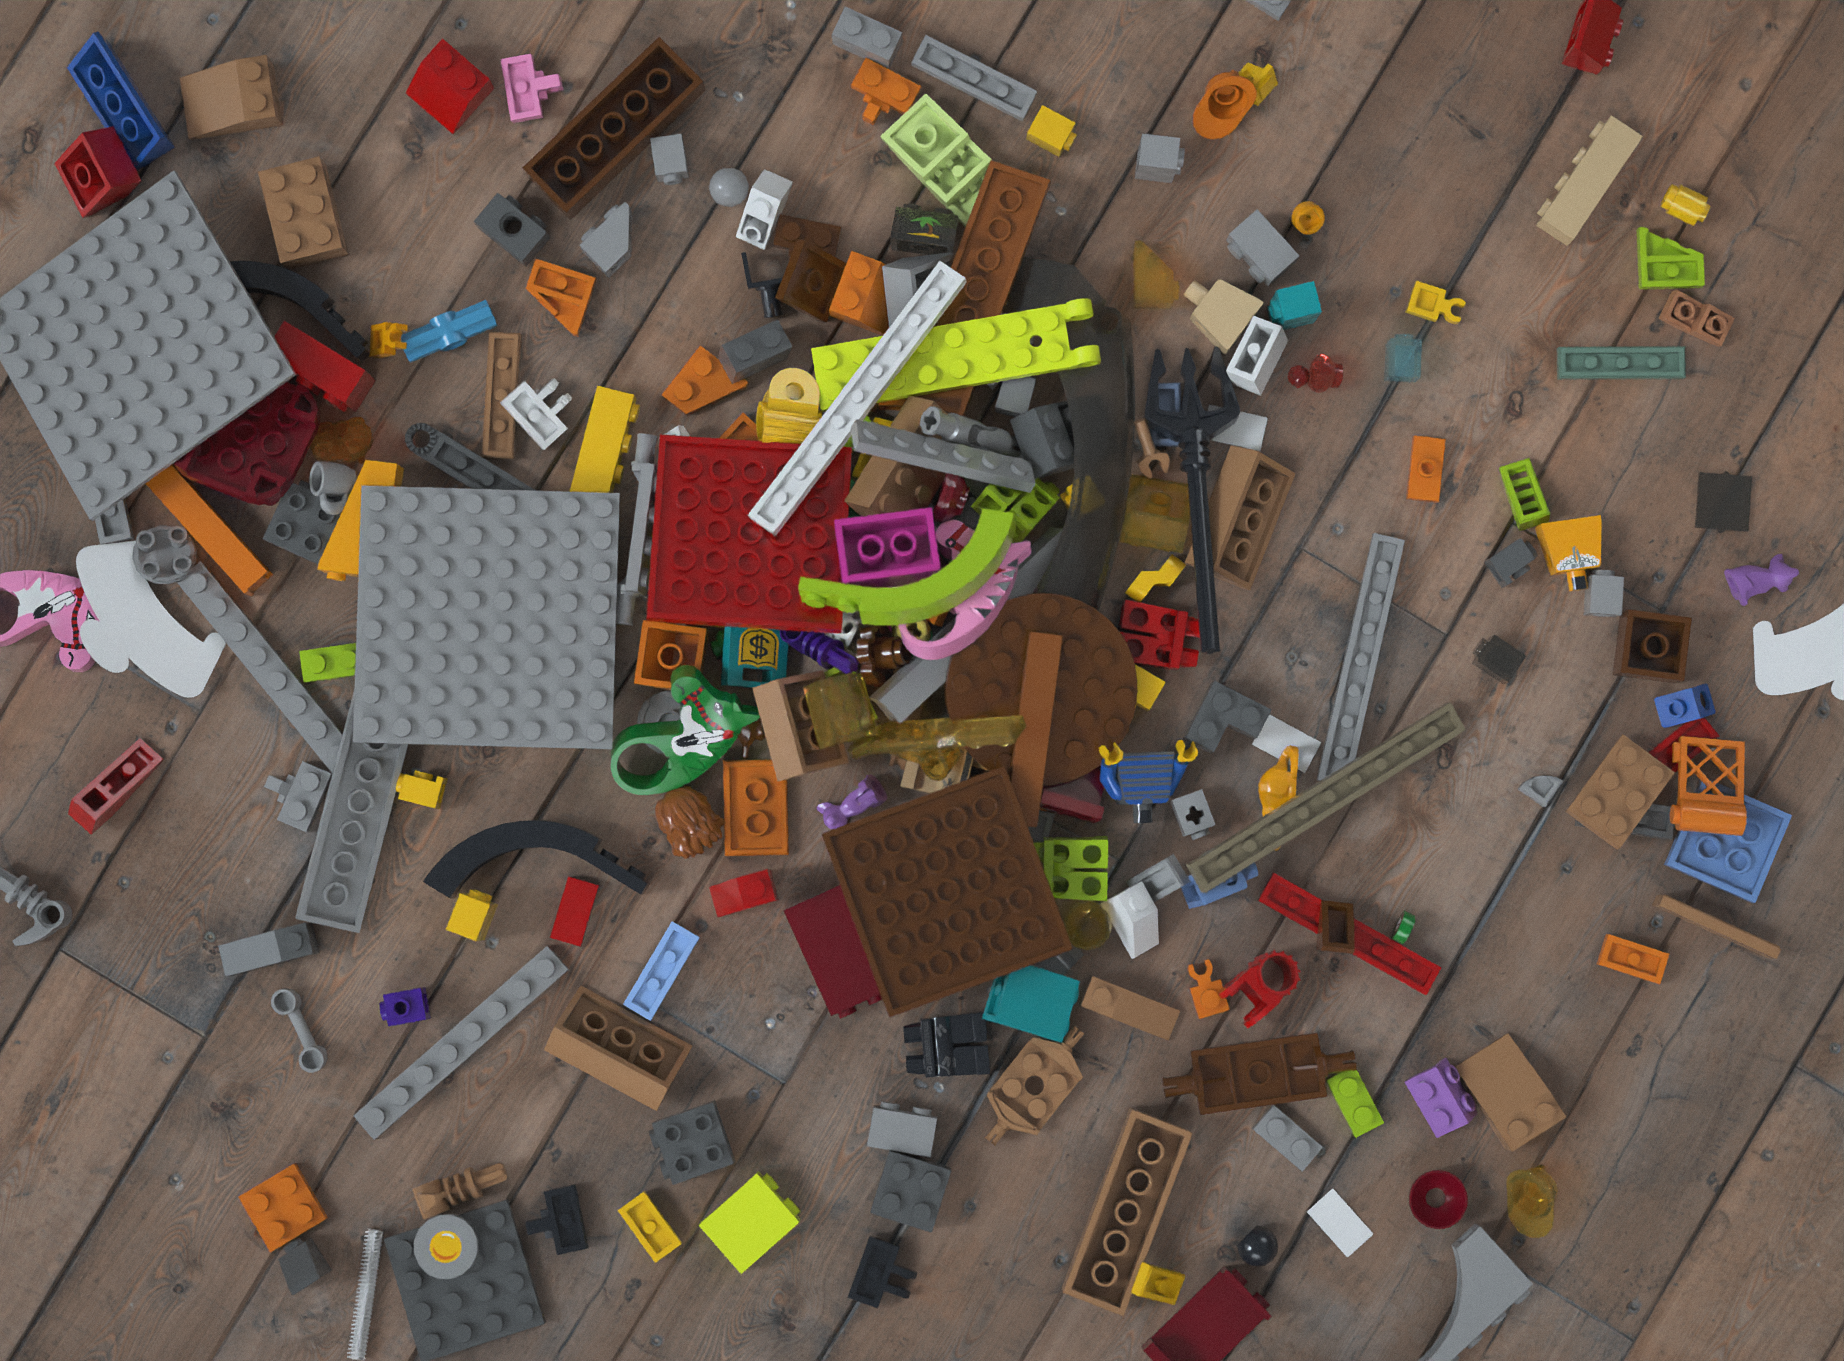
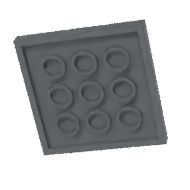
M508 1199L458 1215L465 1218L477 1233L479 1253L475 1263L464 1274L453 1279H438L428 1275L418 1265L414 1255V1239L420 1227L384 1239L420 1361L433 1360L546 1323Z

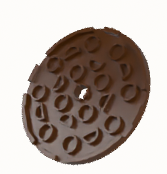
M1045 592L1028 593L1007 599L989 628L971 645L951 655L945 679V702L951 725L963 747L978 763L989 771L1005 766L1010 778L1029 631L1062 635L1043 786L1055 785L1077 779L1101 765L1103 757L1099 753L1100 746L1105 745L1109 753L1113 750L1114 743H1117L1119 746L1134 716L1138 692L1137 674L1133 657L1126 641L1113 623L1102 613L1088 604L1069 596Z

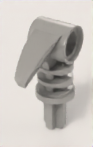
M0 866V889L6 893L5 901L9 904L18 901L17 907L19 909L26 907V913L35 920V924L31 929L12 940L15 946L29 945L42 941L71 922L72 909L66 902L49 900L47 898L48 893L45 890L37 892L38 885L33 884L29 886L30 878L25 874L17 878ZM52 906H56L60 911V918L55 924L48 919V911Z

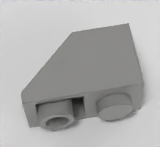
M626 202L620 207L616 204L604 215L605 221L598 228L595 226L591 227L582 236L581 240L583 242L579 245L582 252L608 278L631 257L632 211Z

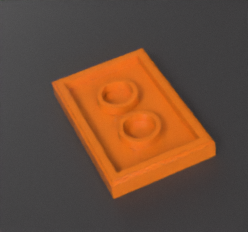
M772 759L723 761L725 856L789 855L788 780L777 781Z

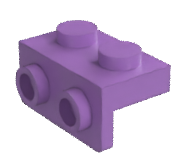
M1447 1058L1440 1060L1435 1066L1405 1081L1436 1138L1468 1124L1477 1115L1475 1100L1469 1093H1466L1460 1082V1075L1457 1069L1450 1065Z

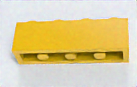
M597 386L570 492L613 493L615 483H621L624 473V466L620 465L623 453L628 454L632 442V435L628 434L631 422H637L640 405L636 404L637 399L635 395Z

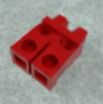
M1130 600L1122 602L1118 630L1150 635L1148 637L1120 632L1132 654L1134 664L1175 671L1179 667L1193 668L1197 666L1199 650L1183 648L1184 636L1200 638L1199 621L1197 618L1188 616V612L1177 611Z

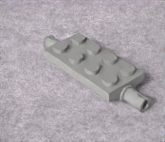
M643 433L637 434L635 461H631L632 471L639 482L627 576L617 584L616 624L633 626L635 599L639 597L647 598L649 590L658 468L653 464L657 436Z

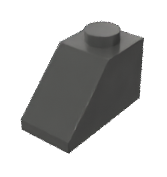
M300 1238L296 1239L283 1248L286 1254L278 1259L292 1295H295L332 1271L312 1238L305 1242H302Z

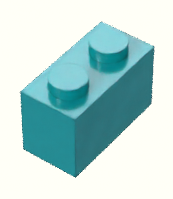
M1314 281L1276 290L1270 300V306H1267L1269 321L1282 326L1283 330L1314 323L1322 312Z

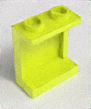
M759 1171L699 1224L700 1228L741 1274L801 1220L797 1216L801 1211L789 1197L784 1200L776 1191L779 1185L768 1173L763 1176Z

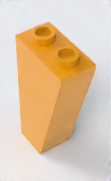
M365 460L318 563V570L327 573V579L346 581V576L358 577L361 486L401 487L404 468L400 465Z

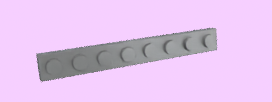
M1377 533L1372 534L1316 781H1321L1356 758L1405 542L1403 539Z
M200 561L187 576L177 581L178 585L333 774L343 733L212 572Z
M546 946L353 1115L354 1118L373 1140L377 1139L569 970L568 967L549 946Z

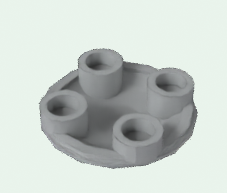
M160 525L141 531L137 535L132 559L136 570L146 580L156 584H171L182 580L191 572L196 563L197 549L193 539L187 534L184 527Z

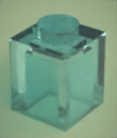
M1395 334L1394 338H1390L1387 341L1385 347L1384 381L1417 382L1421 377L1422 340L1413 339L1412 334Z

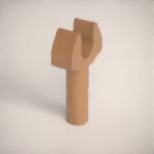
M1146 418L1134 421L1143 449L1142 457L1136 461L1138 469L1151 479L1152 473L1149 464L1152 460H1159L1162 471L1167 473L1170 464L1169 455L1166 451H1159L1155 448Z

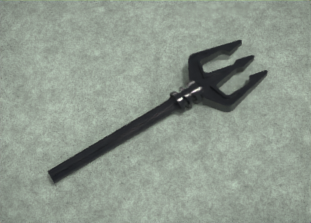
M1215 346L1210 373L1220 380L1223 408L1209 412L1203 409L1193 378L1196 366L1189 348H1185L1180 372L1185 381L1181 411L1175 413L1161 410L1159 408L1158 381L1166 374V368L1160 349H1156L1143 418H1146L1149 428L1174 442H1178V446L1182 449L1179 453V457L1183 460L1180 463V470L1187 474L1200 647L1201 652L1213 654V652L1220 651L1206 480V472L1212 468V463L1207 458L1211 454L1207 446L1210 444L1211 439L1236 423L1240 414V406L1231 380L1226 372L1227 369L1220 349Z

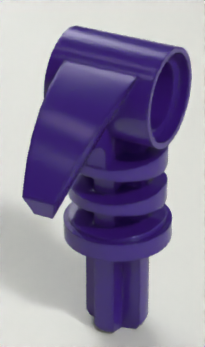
M780 630V637L784 642L798 652L811 657L824 669L835 667L846 675L857 672V665L859 663L857 658L844 651V644L837 638H831L822 632Z

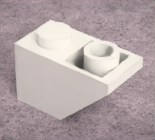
M764 169L751 188L736 237L764 250L776 227L779 215L782 214L793 182Z

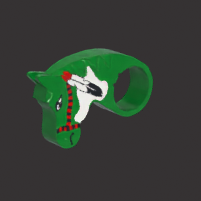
M682 665L671 674V694L673 699L680 704L681 719L677 721L635 724L622 730L614 739L611 749L612 776L622 789L636 795L660 794L677 789L702 775L729 750L739 736L742 727L760 718L758 707L742 705L736 693L730 694L726 691L717 690L706 680L699 669L690 665ZM648 743L661 749L666 757L669 758L659 771L650 775H636L627 771L621 765L619 756L631 745Z

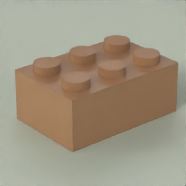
M320 156L258 172L279 260L286 269L291 270L349 255L327 166Z

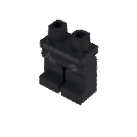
M984 1011L920 1018V1022L903 1026L904 1043L922 1042L923 1054L906 1056L907 1073L924 1074L926 1078L990 1074L987 1044L956 1046V1043L987 1041L986 1020L982 1019Z

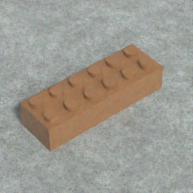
M1129 1108L1061 1287L1063 1293L1124 1316L1132 1296L1131 1290L1141 1263L1146 1259L1193 1133L1190 1130L1134 1108Z

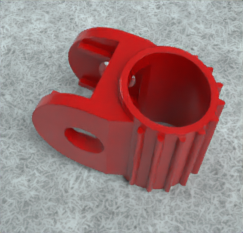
M1273 950L1254 957L1255 960L1248 963L1249 967L1240 971L1217 993L1221 999H1224L1229 995L1233 996L1241 990L1255 1007L1243 1017V1025L1247 1029L1273 1010L1284 996L1290 995L1291 990L1297 989L1296 984L1298 981H1301L1299 978L1301 970H1298V962H1294L1292 955L1288 956L1284 951L1276 953ZM1266 960L1277 963L1283 971L1284 981L1278 991L1270 989L1263 981L1262 967Z

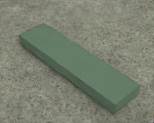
M1685 346L1557 348V380H1660L1686 378Z

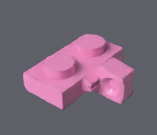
M532 54L501 59L511 122L517 123L544 118L541 101L548 100L547 94L563 91L562 79L559 74L544 76L543 71H536Z

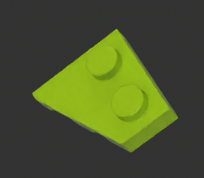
M1639 227L1636 230L1639 290L1702 288L1705 286L1704 254L1691 248H1683L1676 241L1669 238L1664 239L1648 232L1649 229L1645 227Z

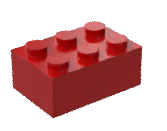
M283 321L274 337L296 373L297 379L295 381L317 396L322 391L325 393L323 398L339 410L345 412L349 408L357 412L376 380L366 370L288 322Z

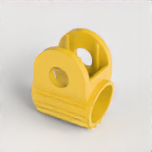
M786 368L779 371L772 378L769 389L757 406L756 430L758 441L765 443H803L822 418L823 412L818 410L820 391L816 380L811 374L799 368Z

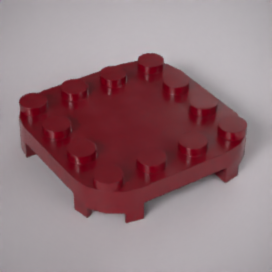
M286 382L174 462L173 465L180 474L192 481L247 503L273 506L289 490L318 432L321 421L320 409L309 389L299 383L295 386Z

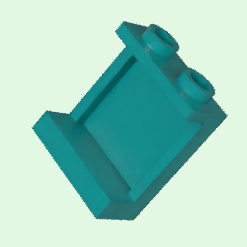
M1032 965L993 979L982 1019L1062 1043L1070 1027L1069 1018L1072 1007L1079 997L1078 987L1080 981Z

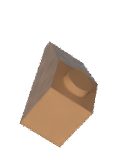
M1092 975L1089 978L1079 1004L1084 1008L1168 1041L1180 1013L1177 1009Z

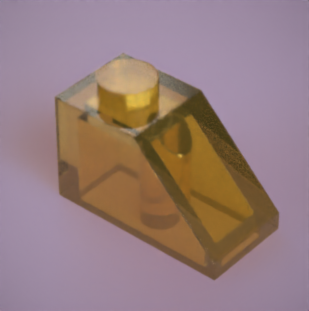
M1135 241L1133 245L1134 309H1171L1174 300H1179V281H1174L1173 271L1142 241Z

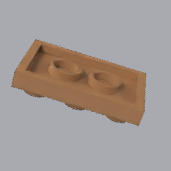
M1622 734L1565 812L1618 850L1675 772Z

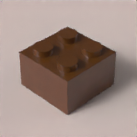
M1631 609L1622 611V615L1619 617L1613 675L1675 684L1683 682L1685 680L1692 618Z

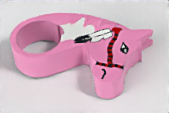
M35 570L11 571L0 574V591L13 594L18 597L20 602L15 624L9 631L0 635V647L11 645L46 625H50L54 636L62 642L59 651L61 663L73 672H86L94 665L95 660L90 656L82 643L80 628L83 622L88 619L98 621L99 619L85 595L80 579L64 574Z

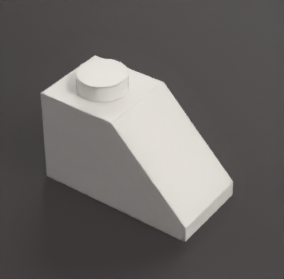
M1142 881L1101 903L1132 959L1159 944L1158 909Z

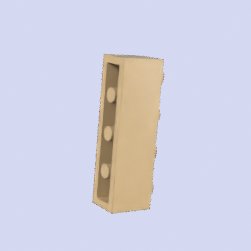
M1612 115L1605 123L1599 121L1589 135L1593 139L1589 147L1586 149L1582 146L1573 158L1572 163L1576 166L1569 175L1564 172L1554 187L1558 190L1554 199L1550 200L1547 198L1537 212L1541 218L1536 226L1566 246L1574 240L1643 137Z

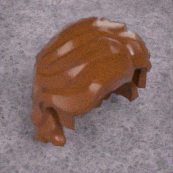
M685 784L677 789L666 792L664 797L657 802L655 816L658 826L667 835V841L671 844L673 855L681 856L684 859L689 857L695 858L697 853H704L703 845L711 848L713 847L712 842H717L718 839L721 840L722 832L720 827L724 825L725 821L711 809V805L703 793Z

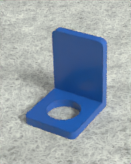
M1707 683L1654 699L1663 728L1694 721L1716 713ZM1700 693L1705 699V708L1701 704Z

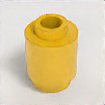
M1671 184L1660 204V207L1666 209L1667 214L1692 226L1697 221L1701 223L1704 221L1711 206L1706 204L1707 196L1681 184L1679 186Z

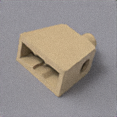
M1220 279L1215 282L1210 290L1194 280L1183 294L1197 305L1191 314L1190 320L1224 355H1226L1264 303L1260 299Z

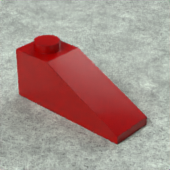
M139 738L71 799L68 815L92 835L120 809L163 762V758Z

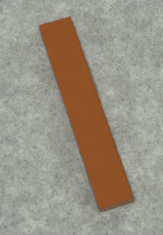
M1029 631L1009 778L1028 827H1037L1063 637L1060 634Z

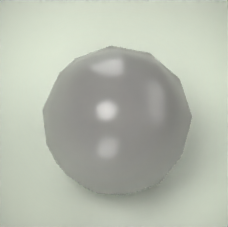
M722 168L711 177L709 190L716 203L725 207H734L741 204L747 197L749 184L742 171L734 168Z

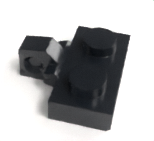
M576 1184L544 1191L547 1208L540 1210L541 1218L525 1222L527 1234L544 1232L546 1239L553 1238L557 1255L589 1248Z

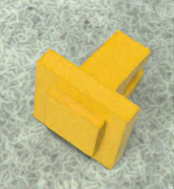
M1247 63L1238 72L1240 76L1253 82L1257 90L1254 102L1257 106L1278 84L1274 68L1270 64H1267L1263 69Z

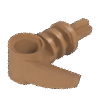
M496 1163L478 1171H474L470 1166L465 1168L464 1176H461L460 1173L454 1174V1180L452 1181L449 1177L443 1179V1184H441L440 1179H436L415 1187L412 1191L422 1218L426 1219L449 1210V1202L452 1206L459 1204V1198H461L462 1202L469 1200L468 1195L470 1194L475 1199L482 1197L483 1189L506 1181L508 1176L506 1168L502 1163Z

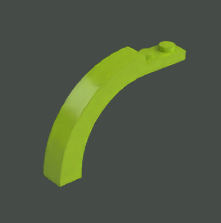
M982 508L977 528L967 546L949 565L926 579L900 587L870 588L801 577L798 590L802 602L815 608H822L824 605L837 607L840 611L846 613L859 611L862 624L869 625L908 624L942 614L975 594L996 572L1012 543L1016 530L1015 515L1010 512Z

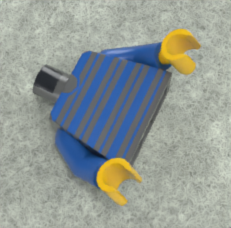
M1183 740L1176 742L1175 747L1178 754L1175 756L1174 751L1123 753L1117 743L1113 744L1114 748L1109 753L1105 745L1100 746L1099 753L1103 757L1101 761L1100 782L1109 796L1115 799L1117 805L1133 804V823H1153L1152 804L1168 803L1169 797L1174 794L1189 762L1198 755L1195 743L1191 742L1190 748L1184 750L1185 744Z

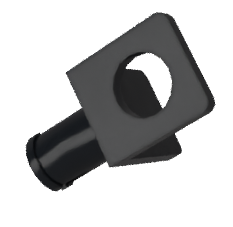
M742 252L748 289L756 288V291L760 290L764 318L773 317L771 303L774 304L776 316L784 315L781 301L775 298L782 278L752 283L747 254Z

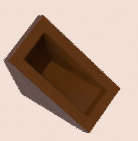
M1321 900L1316 950L1354 954L1353 903Z

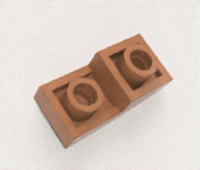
M1679 290L1671 292L1659 317L1660 320L1718 347L1722 346L1735 319L1713 305L1702 304Z

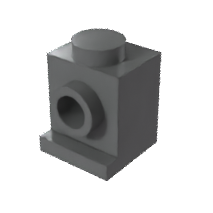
M1519 538L1484 563L1501 588L1513 582L1509 576L1512 575L1514 579H1517L1531 569L1528 563L1538 557V554L1528 541L1524 543Z

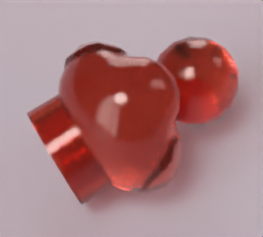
M1320 353L1312 361L1309 370L1302 365H1295L1288 371L1287 378L1297 389L1307 383L1312 391L1322 393L1329 388L1337 389L1340 387L1343 379V366L1340 363H1334L1330 356Z

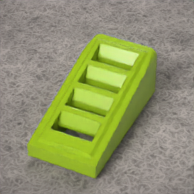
M1530 458L1499 467L1518 530L1523 531L1542 523H1548L1550 512ZM1526 472V477L1511 481L1510 476ZM1528 484L1531 486V488L1519 492L1514 490ZM1534 496L1535 501L1520 505V500ZM1538 509L1537 512H1534V513H1531V514H1528V515H1524V514H1523V513H1526V512H1529V511H1533V510Z

